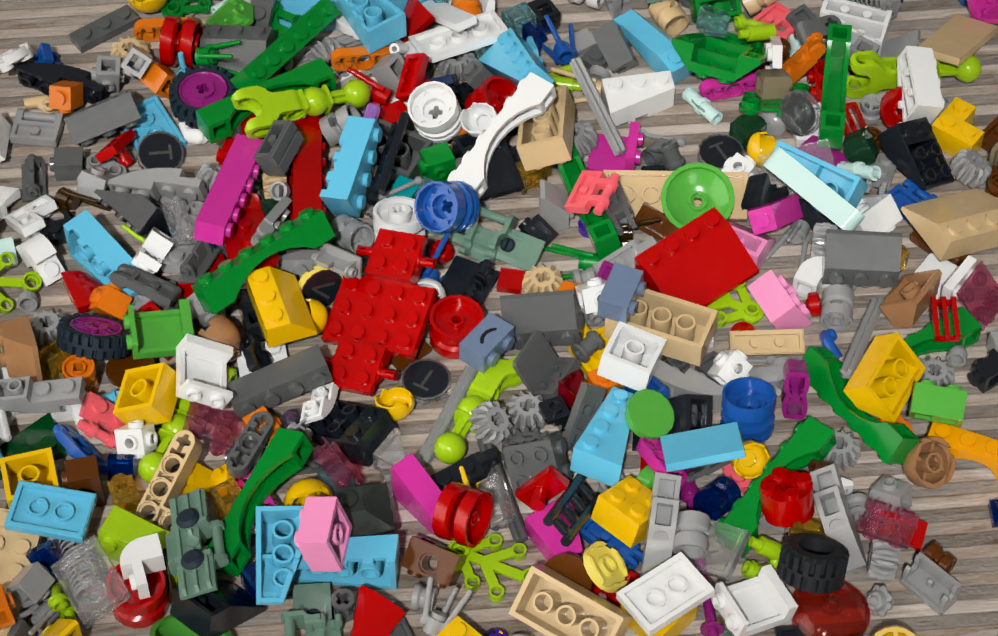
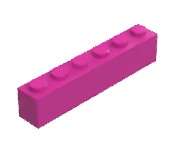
M241 134L236 135L196 218L195 240L223 246L226 238H231L234 222L237 223L240 217V207H245L247 193L252 192L254 178L258 179L261 166L257 164L253 157L263 140L249 139Z

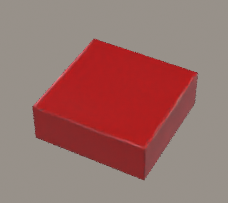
M501 267L497 282V292L521 294L525 271Z

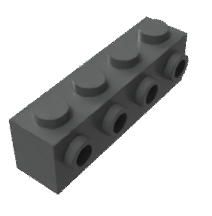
M317 344L227 383V390L233 392V398L230 402L238 420L241 421L243 417L262 406L269 409L333 381V378Z

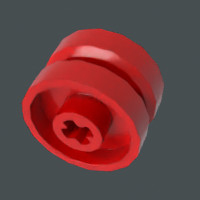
M167 15L165 17L159 44V55L162 65L175 67L179 63L178 52H183L187 68L194 69V65H197L195 62V51L200 47V38L203 34V25L200 19L188 17L183 23L180 16Z
M491 76L467 96L465 109H468L473 102L488 103L494 107L498 115L503 109L506 99L509 96H513L516 92L517 86L502 76Z
M449 295L439 299L432 305L429 313L430 345L435 352L442 357L459 359V343L484 319L483 309L479 303L467 296Z
M459 482L449 483L441 492L435 505L432 519L433 533L436 537L448 541L455 540L457 544L468 548L476 547L482 541L490 526L494 506L493 497L489 492L475 488L470 489L468 485Z
M120 563L110 572L106 581L107 595L111 611L117 621L124 626L135 629L147 628L165 616L169 607V592L163 571L146 574L150 597L141 600L139 599L138 591H132L129 579L123 580Z

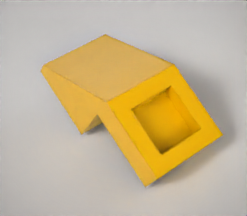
M196 462L180 495L204 488L207 497H218L234 488L235 477L228 474L226 463L212 471Z

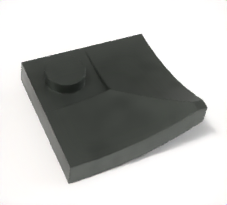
M387 483L334 489L335 497L338 498L352 524L350 537L375 536L395 532Z

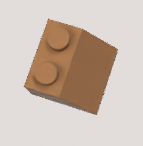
M940 269L904 274L899 280L897 287H894L879 307L894 329L911 328L918 323L919 317L930 307L931 296H936L938 293L942 275Z
M25 316L0 321V348L2 347L3 352H0L1 368L6 367L8 376L11 378L30 376L34 382L43 381L38 347L29 317Z

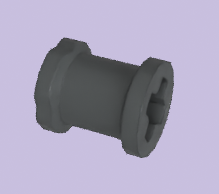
M591 330L586 333V337L578 344L574 343L571 346V350L579 361L587 363L589 357L597 350H602L605 344L600 336Z
M347 588L337 589L331 595L333 618L335 619V614L340 613L342 614L343 623L353 619L354 610L356 609L354 593Z

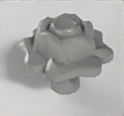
M875 585L873 590L867 593V607L872 611L873 616L885 617L887 612L893 608V595L888 592L887 586L880 587Z

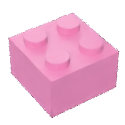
M306 497L304 507L300 510L299 530L295 532L294 542L312 572L343 571L352 524L337 497Z

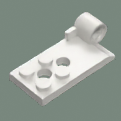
M490 10L475 15L477 24L460 32L443 25L408 36L409 41H406L405 44L408 45L409 50L406 54L425 53L429 56L428 62L435 63L494 44L499 35L507 31L508 28L496 12ZM400 54L405 60L406 54Z

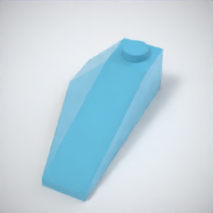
M632 9L614 18V21L619 24L625 37L654 72L671 71L674 84L695 73L687 69L671 42L674 37Z
M778 140L774 150L779 146L853 207L856 208L868 187V184L863 179ZM812 205V207H813L817 212L821 213L818 209H816V208Z
M256 506V605H284L301 557V552L294 542V535L299 530L300 510L304 506Z

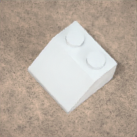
M892 195L863 196L856 209L865 218L855 231L890 232L896 228L895 224L901 221L903 217Z

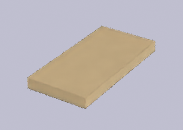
M956 14L917 47L932 48L936 60L960 66L998 33V26Z

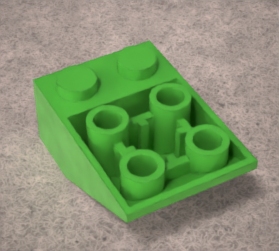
M930 380L915 382L910 398L909 418L961 427L968 391L962 390V387L958 385L937 386L936 382Z

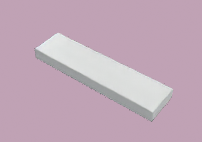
M427 0L421 3L435 17V22L457 32L477 24L475 15L441 0Z

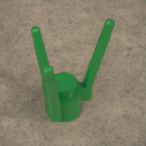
M235 40L218 44H206V47H198L195 51V62L199 66L207 64L212 68L218 62V59H232V54H218L215 49L241 44V41ZM226 69L227 73L230 72L233 76L238 73L237 71Z
M552 243L551 247L546 246L544 248L547 252L578 258V269L586 270L587 267H592L593 264L599 262V258L594 252H585ZM572 273L562 274L561 278L563 280L572 279Z

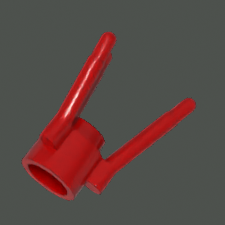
M347 68L349 73L373 87L370 97L373 101H369L365 106L372 103L380 108L381 105L386 106L390 104L394 90L377 83L356 69Z

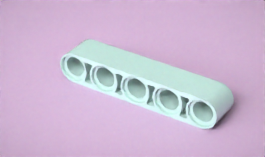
M779 146L763 164V166L842 230H855L865 218L860 211Z

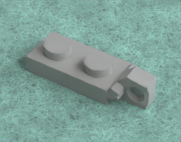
M653 236L642 243L638 238L636 240L633 239L594 264L592 268L597 274L604 260L612 264L618 263L635 268V257L657 242Z

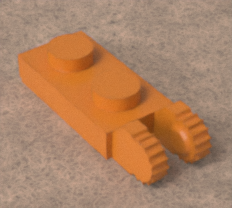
M815 32L810 34L811 36L806 38V42L782 64V68L792 77L793 83H796L825 54L826 46L822 43L823 35L821 33Z

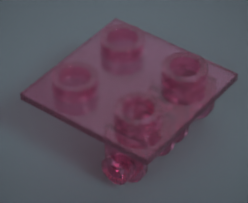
M981 261L956 294L967 311L982 325L981 331H983L989 323L994 321V317L998 313V284Z
M190 401L183 430H188L197 437L211 441L209 446L210 452L214 456H219L224 453L226 446L232 448L239 417L228 411H221Z
M324 436L321 437L325 444L323 446L318 445L313 449V457L332 480L335 487H347L349 485L348 481L352 478L358 486L365 482L334 441L329 444Z
M876 499L874 501L868 500L865 508L866 511L856 532L871 540L879 539L887 542L894 548L908 549L918 527L920 517L916 516L915 512L902 509L898 520L900 507H897L894 518L889 517L892 509L891 504L886 515H884L887 503Z

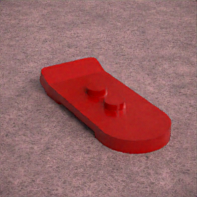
M255 193L248 194L245 207H240L239 220L237 223L234 222L231 238L227 237L223 244L227 260L237 257L241 249L253 246L250 240L265 218L259 196ZM278 252L264 259L253 270L267 266L278 269Z

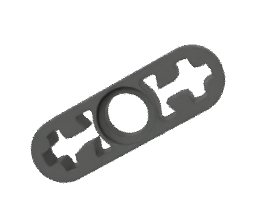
M263 411L255 413L245 426L226 458V468L230 476L241 478L249 473L274 431L273 417L269 413ZM257 424L262 425L261 428L259 429V434L257 433V432H258V425H257ZM248 440L257 442V445L252 449H247L243 446ZM241 455H242V456H243V457H242V464H243V465H240V464H239V465H237V467H234L233 464H238V463L240 462V460H241Z

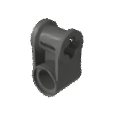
M826 15L798 22L794 26V30L801 46L806 42V38L815 32L823 35L822 43L826 44L829 23L841 24L840 19L835 15Z
M660 138L642 151V158L648 166L664 165L665 169L672 170L683 165L686 161L676 146L678 142L675 138Z

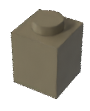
M783 68L756 70L755 93L762 100L784 99L789 94V90H792V77Z

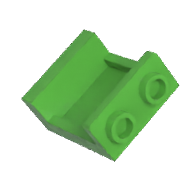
M180 299L179 309L134 313L132 304L128 305V314H123L124 329H129L130 334L126 335L127 350H132L133 360L176 356V347L187 333L194 335L189 299Z

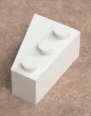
M848 0L823 1L819 17L835 15L840 19L841 24L852 25L851 45L855 43L859 36H862L880 45L878 54L881 56L890 28L891 10L885 11L881 8L877 9L876 7Z
M906 46L897 58L898 87H902V101H898V109H902V122L927 117L928 122L931 124L944 108V98L940 90L941 81L937 74V61L934 58L932 48Z
M671 71L604 78L601 81V98L615 126L626 122L630 124L631 121L635 122V119L643 115L651 116L674 106L675 86Z

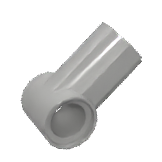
M787 356L779 357L771 364L753 366L748 372L749 377L762 379L782 390L784 386L783 367L787 359L792 358Z

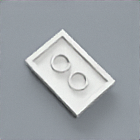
M679 552L616 592V599L647 635L652 636L714 596L715 589L686 556Z

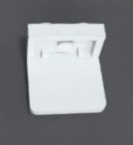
M930 253L914 273L940 269L942 275L936 299H941V296H946V299L949 300L951 296L959 299L966 285L972 283L976 277L977 270H975L977 259L968 255L962 264L957 266L948 260L940 261L934 253Z

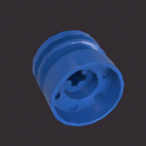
M432 181L425 184L418 191L415 198L414 211L421 226L430 232H461L469 229L476 222L480 211V201L473 187L464 181Z
M740 377L728 382L722 391L720 425L737 422L744 441L754 440L761 443L769 439L774 431V412L777 398L775 388L770 383L753 377Z

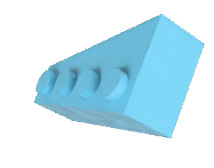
M334 0L369 54L407 36L406 14L389 0Z
M511 27L501 33L497 41L478 59L496 76L509 79L517 87L519 82L526 78L530 72L551 84L554 82V79L531 46Z
M87 209L63 225L70 257L101 284H113L109 279L113 271H117L122 263L139 269L131 263L133 258ZM123 287L121 291L130 297L139 295L126 287Z
M615 386L612 387L573 447L571 471L610 486L619 482L630 428L625 420V405L633 393Z

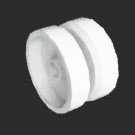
M394 196L376 203L373 207V243H375L380 228L425 236V229L418 222L414 211L415 199L405 196Z

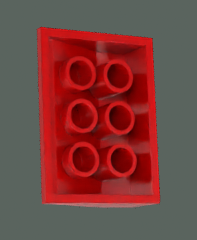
M715 207L635 257V269L644 271L643 280L647 283L646 286L649 290L705 307L759 273L758 267L730 223Z

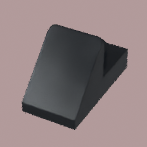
M768 173L752 175L747 181L741 203L742 210L762 206L788 196L787 186L777 187V184H771Z

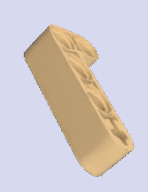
M182 430L175 434L136 510V516L168 532L171 531L169 530L171 524L169 499L180 495L202 451V443L190 431ZM180 463L178 471L171 473L172 467ZM168 487L167 493L159 497L160 490ZM156 510L154 518L147 520L149 512Z

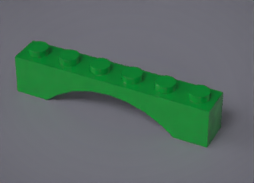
M331 0L318 1L230 81L238 90L266 81L341 12Z
M833 23L828 25L817 147L841 149L845 129L846 86L852 25Z
M322 58L255 85L263 87L270 92L298 89L304 91L309 87L321 88L324 84L327 85L329 91L337 90L335 73ZM232 95L195 110L198 128L211 144L232 136L237 127L253 114L249 110L235 109L231 101Z
M574 143L572 147V160L564 164H555L569 196L582 170H585ZM591 207L588 214H578L599 260H602L621 248V244L612 221L605 211H603L601 216H597L593 213L595 207Z
M311 207L302 210L298 214L299 217L293 221L289 220L282 223L276 232L263 235L254 246L241 249L238 252L239 255L234 259L225 260L212 273L208 272L198 277V282L191 287L204 311L216 314L235 302L246 277L267 257L289 248L307 247L316 249L335 237L323 210Z
M962 306L958 309L960 342H934L932 322L927 324L923 330L908 335L904 341L917 357L934 352H945L954 345H961L966 349L979 341L982 325ZM949 311L950 336H953L951 311ZM941 318L939 320L940 335L944 336L943 319Z
M810 346L802 360L807 362L810 386L818 392V397L827 402L833 408V412L842 417L848 423V427L864 439L865 445L874 449L879 454V459L888 465L903 464L908 453L918 444L920 439L905 424L882 422L867 412L858 409L843 391L847 382L846 379L841 377L840 369L842 362L827 347Z
M811 416L804 423H799L794 430L792 438L780 446L778 455L773 461L769 460L766 463L760 477L751 481L742 499L738 498L734 502L728 516L719 520L715 528L717 542L743 559L752 548L748 546L750 537L759 538L758 526L762 512L760 500L761 481L769 474H772V470L776 467L798 471L809 466L811 460L823 461L836 445L835 431Z
M278 428L270 440L269 445L258 460L257 465L223 520L225 526L223 531L225 553L228 555L229 563L217 569V572L237 577L241 574L251 557L250 538L256 518V506H262L278 485L301 470L314 449L303 432ZM212 539L209 545L206 547V549L210 548L214 554Z

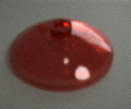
M845 580L843 587L837 592L815 594L796 589L792 595L798 608L791 621L804 636L864 635L868 628L870 608L868 607L867 600L858 588Z

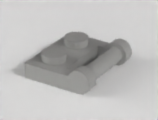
M18 108L9 135L10 143L57 147L62 127L65 125V113L29 112L26 109Z

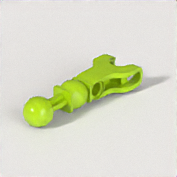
M872 50L854 52L851 55L849 65L855 74L847 76L846 96L849 98H863L867 94H877L883 89L902 88L898 87L897 84L898 57H881ZM971 55L960 66L949 63L940 64L936 60L939 78L941 76L955 75L959 81L970 83L976 81L982 73V63L975 55ZM850 86H860V87H859V88H852V87H850Z
M352 79L341 90L329 91L326 84L322 85L321 88L309 87L304 91L298 89L280 92H270L260 86H250L237 90L232 95L231 101L235 109L249 110L256 115V117L251 118L247 122L244 131L249 139H257L266 136L274 120L296 121L305 118L306 115L319 116L323 113L329 114L333 105L341 103H351L355 108L364 107L370 101L371 91L367 83L360 79Z
M517 355L508 360L499 358L497 364L494 367H490L484 374L478 371L467 391V396L458 403L457 409L454 412V428L451 432L441 434L435 441L433 448L439 461L444 464H454L463 459L466 452L465 437L468 432L476 434L475 431L470 430L473 424L468 421L470 416H472L471 411L484 401L496 402L505 389L516 387L522 383L512 365Z
M227 366V383L237 379V369ZM178 397L171 422L163 423L162 428L158 431L160 443L155 452L145 454L139 461L138 473L142 480L150 484L175 434L182 430H188L193 433L210 406Z

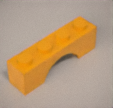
M932 422L927 437L942 438L949 443L951 448L948 449L951 456H955V460L967 459L979 462L988 467L998 481L997 439L956 426Z

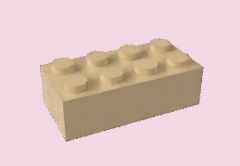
M567 84L555 87L557 97L543 115L519 124L516 149L525 171L540 170L546 166L564 164L572 160L575 105Z
M645 289L644 295L642 297L639 296L637 299L638 307L635 315H630L627 324L667 339L662 355L700 367L716 330L718 310ZM605 318V338H611L618 324L617 321Z
M543 564L531 566L508 613L546 636H625L633 619L628 612Z

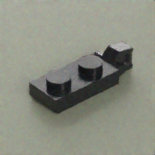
M490 448L481 452V454L480 452L471 454L430 477L438 488L443 491L446 485L451 482L463 484L459 467L463 466L471 486L485 479L486 474L490 472V468L499 464L500 461L495 450Z

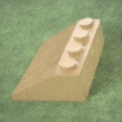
M978 188L902 206L901 208L902 213L940 261L998 247V198Z

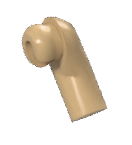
M46 95L23 98L26 110L38 108L44 113H53L56 110L50 109L49 97Z

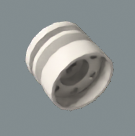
M437 81L425 82L416 87L410 94L407 103L408 114L420 136L432 140L433 143H442L451 140L452 137H455L462 128L460 123L462 109L449 86Z

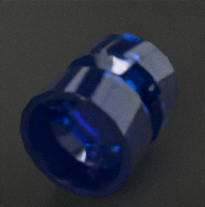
M721 476L694 495L693 507L695 511L707 514L711 519L710 522H716L731 510L738 498H741V491L734 480Z

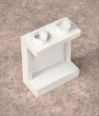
M187 333L176 347V397L223 410L233 398V392L227 390V362L233 356V347Z
M771 564L763 566L757 577L725 587L722 581L716 583L714 596L710 597L714 608L720 612L725 620L726 627L732 631L734 636H750L788 623L792 620L798 608L797 603Z

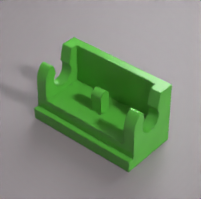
M227 0L206 20V25L238 24L250 26L254 22L253 5L244 0Z

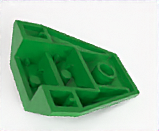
M722 30L682 34L672 38L671 42L689 71L695 72V75L700 78H709V76L718 78L717 81L724 84H731V82L741 78L767 60L763 41L747 42L746 39H738L737 34Z

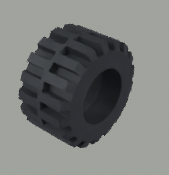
M814 533L791 534L784 538L777 574L785 584L797 590L815 594L837 592L843 587L850 554H848L849 551L843 544L827 536Z

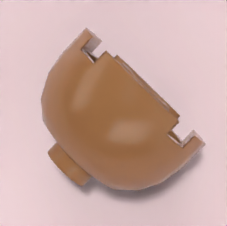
M218 315L208 321L211 326L206 331L201 328L196 336L232 346L233 356L228 362H233L240 353L241 334L235 324L227 317Z
M939 437L921 438L918 444L908 453L902 464L904 474L908 480L917 487L938 489L943 484H947L955 472L956 463L955 456H951L948 449L951 448L949 443Z

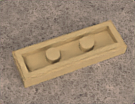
M804 329L728 332L729 350L738 349L747 357L805 354Z

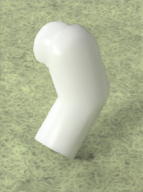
M400 39L393 42L389 47L391 54L396 52L406 54L409 50L408 45Z
M185 121L178 124L186 143L205 144L208 142L200 129H192L185 125Z

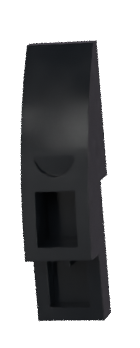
M52 63L20 64L16 67L20 84L27 88L38 90L45 95H49V85L65 80L83 82V100L90 104L107 99L105 85L92 81L89 71Z

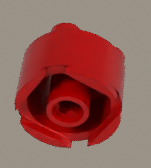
M776 467L772 470V474H769L761 481L762 515L765 516V520L773 526L788 528L793 527L792 523L801 521L802 525L813 517L815 512L812 477L809 473Z

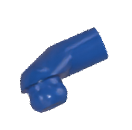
M834 329L823 330L819 335L822 346L827 347L840 359L843 355L834 342L837 339V333Z

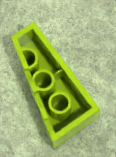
M114 505L99 530L95 551L98 555L120 562L123 549L134 539L158 533L163 550L166 548L165 536L169 532ZM172 576L173 582L177 584V576Z

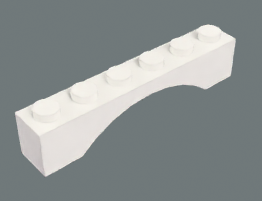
M532 72L526 78H523L519 82L516 92L513 96H509L506 99L503 109L498 115L493 116L487 130L478 136L475 146L471 151H467L464 154L462 163L449 174L447 181H464L473 187L480 199L488 188V168L495 149L501 140L519 124L545 113L557 97L554 85Z

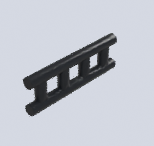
M401 112L398 123H392L366 201L369 205H375L378 195L385 194L410 117L406 112Z
M577 474L568 488L565 489L543 519V523L546 526H552L553 524L563 537L560 542L565 547L572 543L592 515L598 495L601 494L600 492L593 493L584 483L586 476ZM577 491H578V492L583 496V498L588 502L587 504H585V503L580 499V497L576 494ZM569 502H570V503L574 506V508L580 513L578 516H577L576 513L569 507V505H568ZM561 513L571 524L570 527L559 516Z

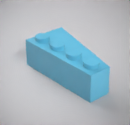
M348 116L339 139L341 150L335 151L333 156L334 170L333 172L328 171L325 179L328 182L327 190L322 189L320 193V198L332 214H347L353 217H360L361 209L364 210L366 206L365 193L367 187L371 185L372 175L370 172L372 165L376 163V148L378 142H381L383 134L382 128L376 119Z
M399 534L350 537L342 572H312L301 554L292 582L330 583V585L354 587L364 585L368 588L397 590L400 568Z

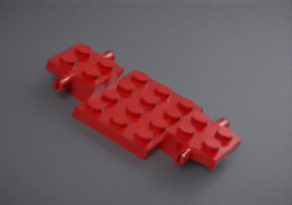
M380 228L372 247L357 246V255L369 257L364 271L367 276L362 275L361 279L356 277L347 279L343 276L328 317L327 325L321 337L324 343L338 345L332 358L324 357L333 378V381L329 383L334 382L339 387V390L373 397L376 386L382 378L393 381L397 380L398 371L387 369L391 356L415 360L429 320L430 310L438 294L435 288L417 285L422 268L435 269V265H437L436 258L424 257V250L428 241L425 236Z

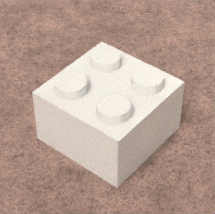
M619 321L602 353L597 375L637 391L647 389L661 361L667 339Z

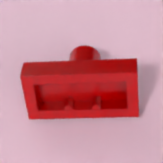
M425 53L406 54L395 95L400 101H408L410 94L416 87L425 82H431L424 77L429 61V56Z
M132 128L111 140L95 157L99 163H102L115 156L119 164L127 167L135 160L125 146L137 135Z
M550 465L516 488L514 496L533 511H542L547 501L568 488L570 480Z

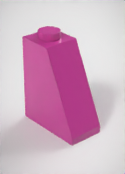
M797 193L762 206L749 208L747 211L754 235L779 229L804 217Z
M410 453L391 467L392 494L434 536L432 528L433 512L442 491L416 457Z
M557 500L546 505L542 511H536L525 517V529L528 537L547 561L555 555L564 552L583 556L579 533L572 543L565 547L560 542L563 536L554 525L546 526L543 523L544 517ZM569 502V507L574 511V506ZM561 513L559 516L570 527L571 524Z

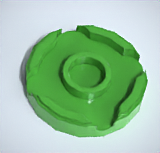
M643 389L635 392L626 401L625 420L629 428L637 436L657 440L672 429L674 411L670 402L661 393L651 389Z

